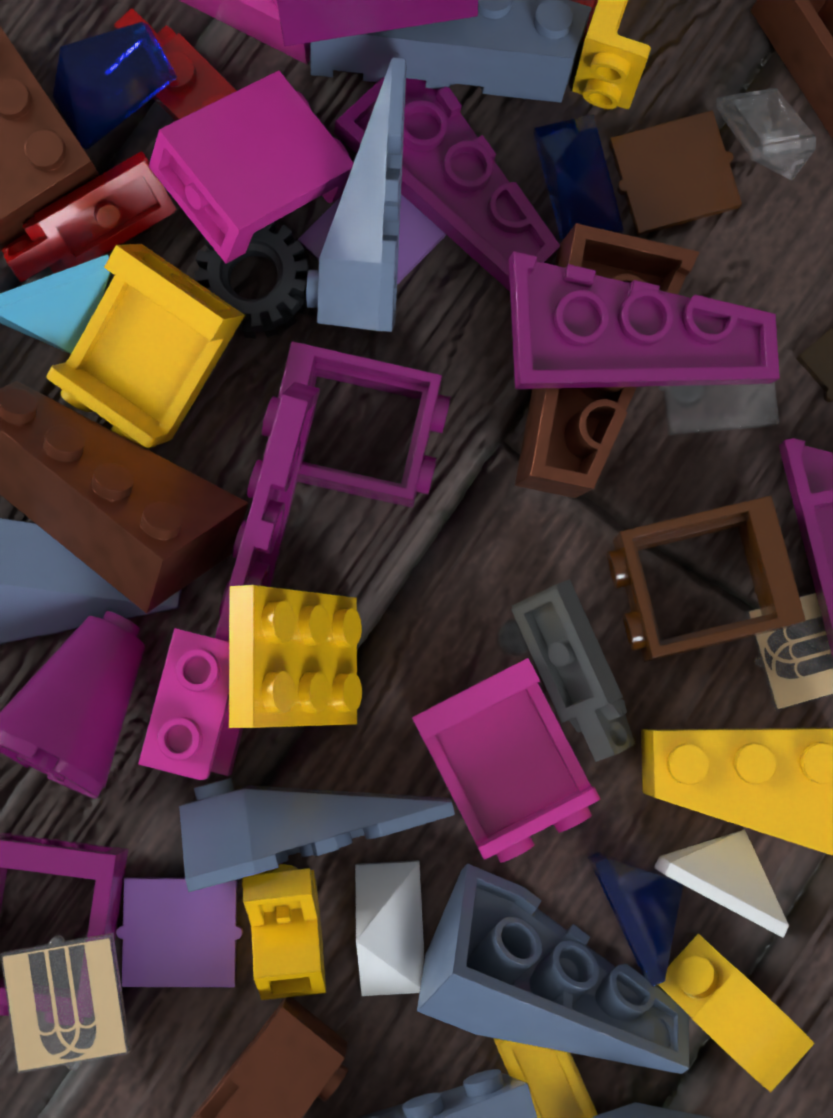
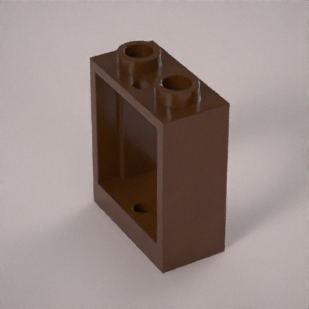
M771 495L620 531L613 540L615 550L607 551V561L613 584L616 589L625 587L631 612L623 613L627 640L632 651L641 649L644 662L789 628L806 621ZM738 527L762 616L661 640L638 551Z

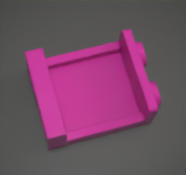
M278 70L159 129L149 168L225 264L246 253L252 236L256 231L321 195L328 203L339 199L343 194L354 162L349 157L345 146L329 133L312 112L306 98L299 91H296Z
M174 628L138 765L197 780L207 779L210 772L229 776L232 774L243 728H229V642Z
M529 658L412 717L483 859L496 854L500 863L511 860L531 849L535 845L531 836L551 825H554L557 832L560 833L589 819L592 814L588 806L601 799L595 787L589 783L538 684L540 679Z

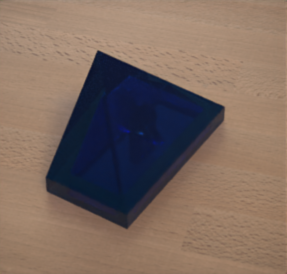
M139 22L61 46L53 97L82 148L89 149L175 80L177 75L149 25Z
M594 114L534 128L533 133L561 242L576 223L622 234L624 229Z
M601 852L589 856L588 860L642 975L652 987L664 982L683 884Z

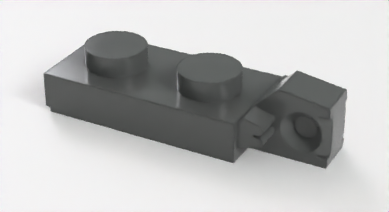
M571 580L556 584L512 605V613L561 723L569 720L577 732L582 731L595 762L617 755L633 746L635 741L625 715L627 710L624 700L621 699L623 696Z

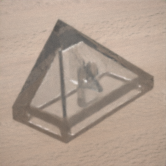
M771 88L717 98V111L751 159L793 181L815 151L816 136L779 90Z

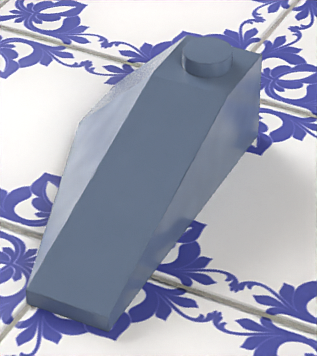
M403 58L391 59L319 257V270H308L307 308H318L317 323L392 332L396 323L407 68L406 60Z
M0 518V645L76 629L88 616L102 619L106 611L116 613L126 619L180 608L182 589L146 614L36 523Z
M232 778L195 787L196 800L179 806L184 871L188 892L279 868L278 864L288 861L289 855L301 853V857L319 856L339 850V848L353 843L352 838L365 835L366 839H374L453 816L455 812L452 801L446 797L252 785L234 790Z
M468 863L460 872L425 954L417 1012L476 1035L683 1074L689 1069V1015L668 994L628 964H621L615 967L587 946L590 939L589 935L574 924L566 930L539 910L538 906L542 900L525 887Z

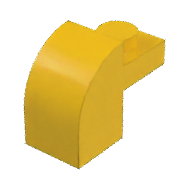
M279 864V868L242 878L243 903L252 930L253 976L261 1000L326 993L323 941L314 870H310V868L298 869L292 865Z
M700 934L694 937L655 980L698 1026L770 1093L815 1044L775 1003Z

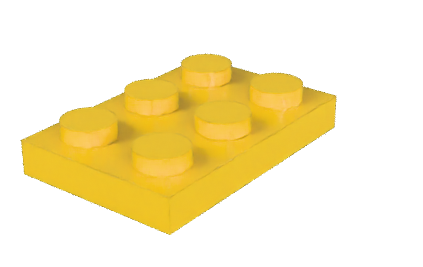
M257 585L230 586L229 728L357 724V709L362 699V686L357 676V644L362 633L361 619L357 612V598Z

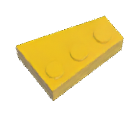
M833 728L641 729L642 791L644 794L833 856Z

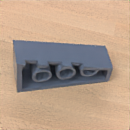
M478 0L477 17L310 42L311 75L333 77V71L337 70L363 73V81L378 82L386 76L392 58H403L406 60L407 65L406 78L426 80L425 88L442 89L454 84L480 86L482 94L561 103L580 52L592 7L571 0Z

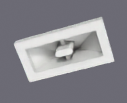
M745 829L659 856L654 868L664 875L784 938L789 924Z
M419 860L356 864V945L362 996L420 993L425 959Z

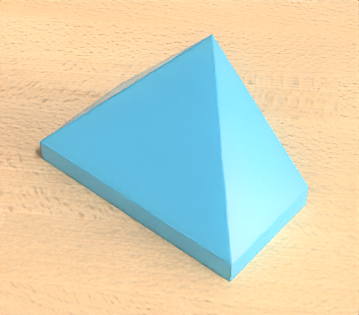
M108 254L0 293V323L71 354L115 276L104 268L109 259Z

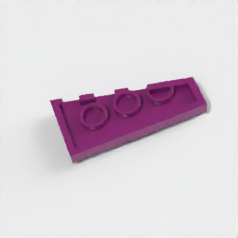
M385 77L381 78L335 122L334 134L356 154L358 153ZM406 78L401 194L510 291L508 258L513 251L537 256L536 261L549 263L556 256L560 244L517 183L507 180L494 161L496 153L483 135L477 137L460 113L462 105L449 87L442 89L425 88L426 80Z
M513 251L508 258L515 389L771 384L780 379L776 314L699 295L689 298L659 290L660 286L637 280H633L631 283L595 275V270L570 264L564 268L536 261L537 256Z
M294 382L282 393L281 398L273 396L269 402L263 421L262 435L270 437L264 461L260 459L256 461L250 477L247 497L252 498L253 501L248 519L242 522L233 549V558H236L231 580L228 581L219 609L220 620L215 635L216 639L229 642L230 586H272L320 391L319 388Z

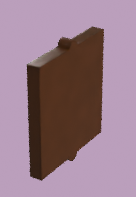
M713 110L610 138L609 145L620 178L617 192L626 197L637 236L741 207L742 202L730 167L734 156L730 151H725Z

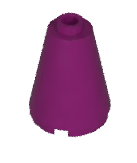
M106 611L102 619L88 616L1 710L0 753L26 768L30 766L48 775L47 779L92 799L98 798L100 792L106 786L146 647L137 638L140 628L130 620L110 611Z

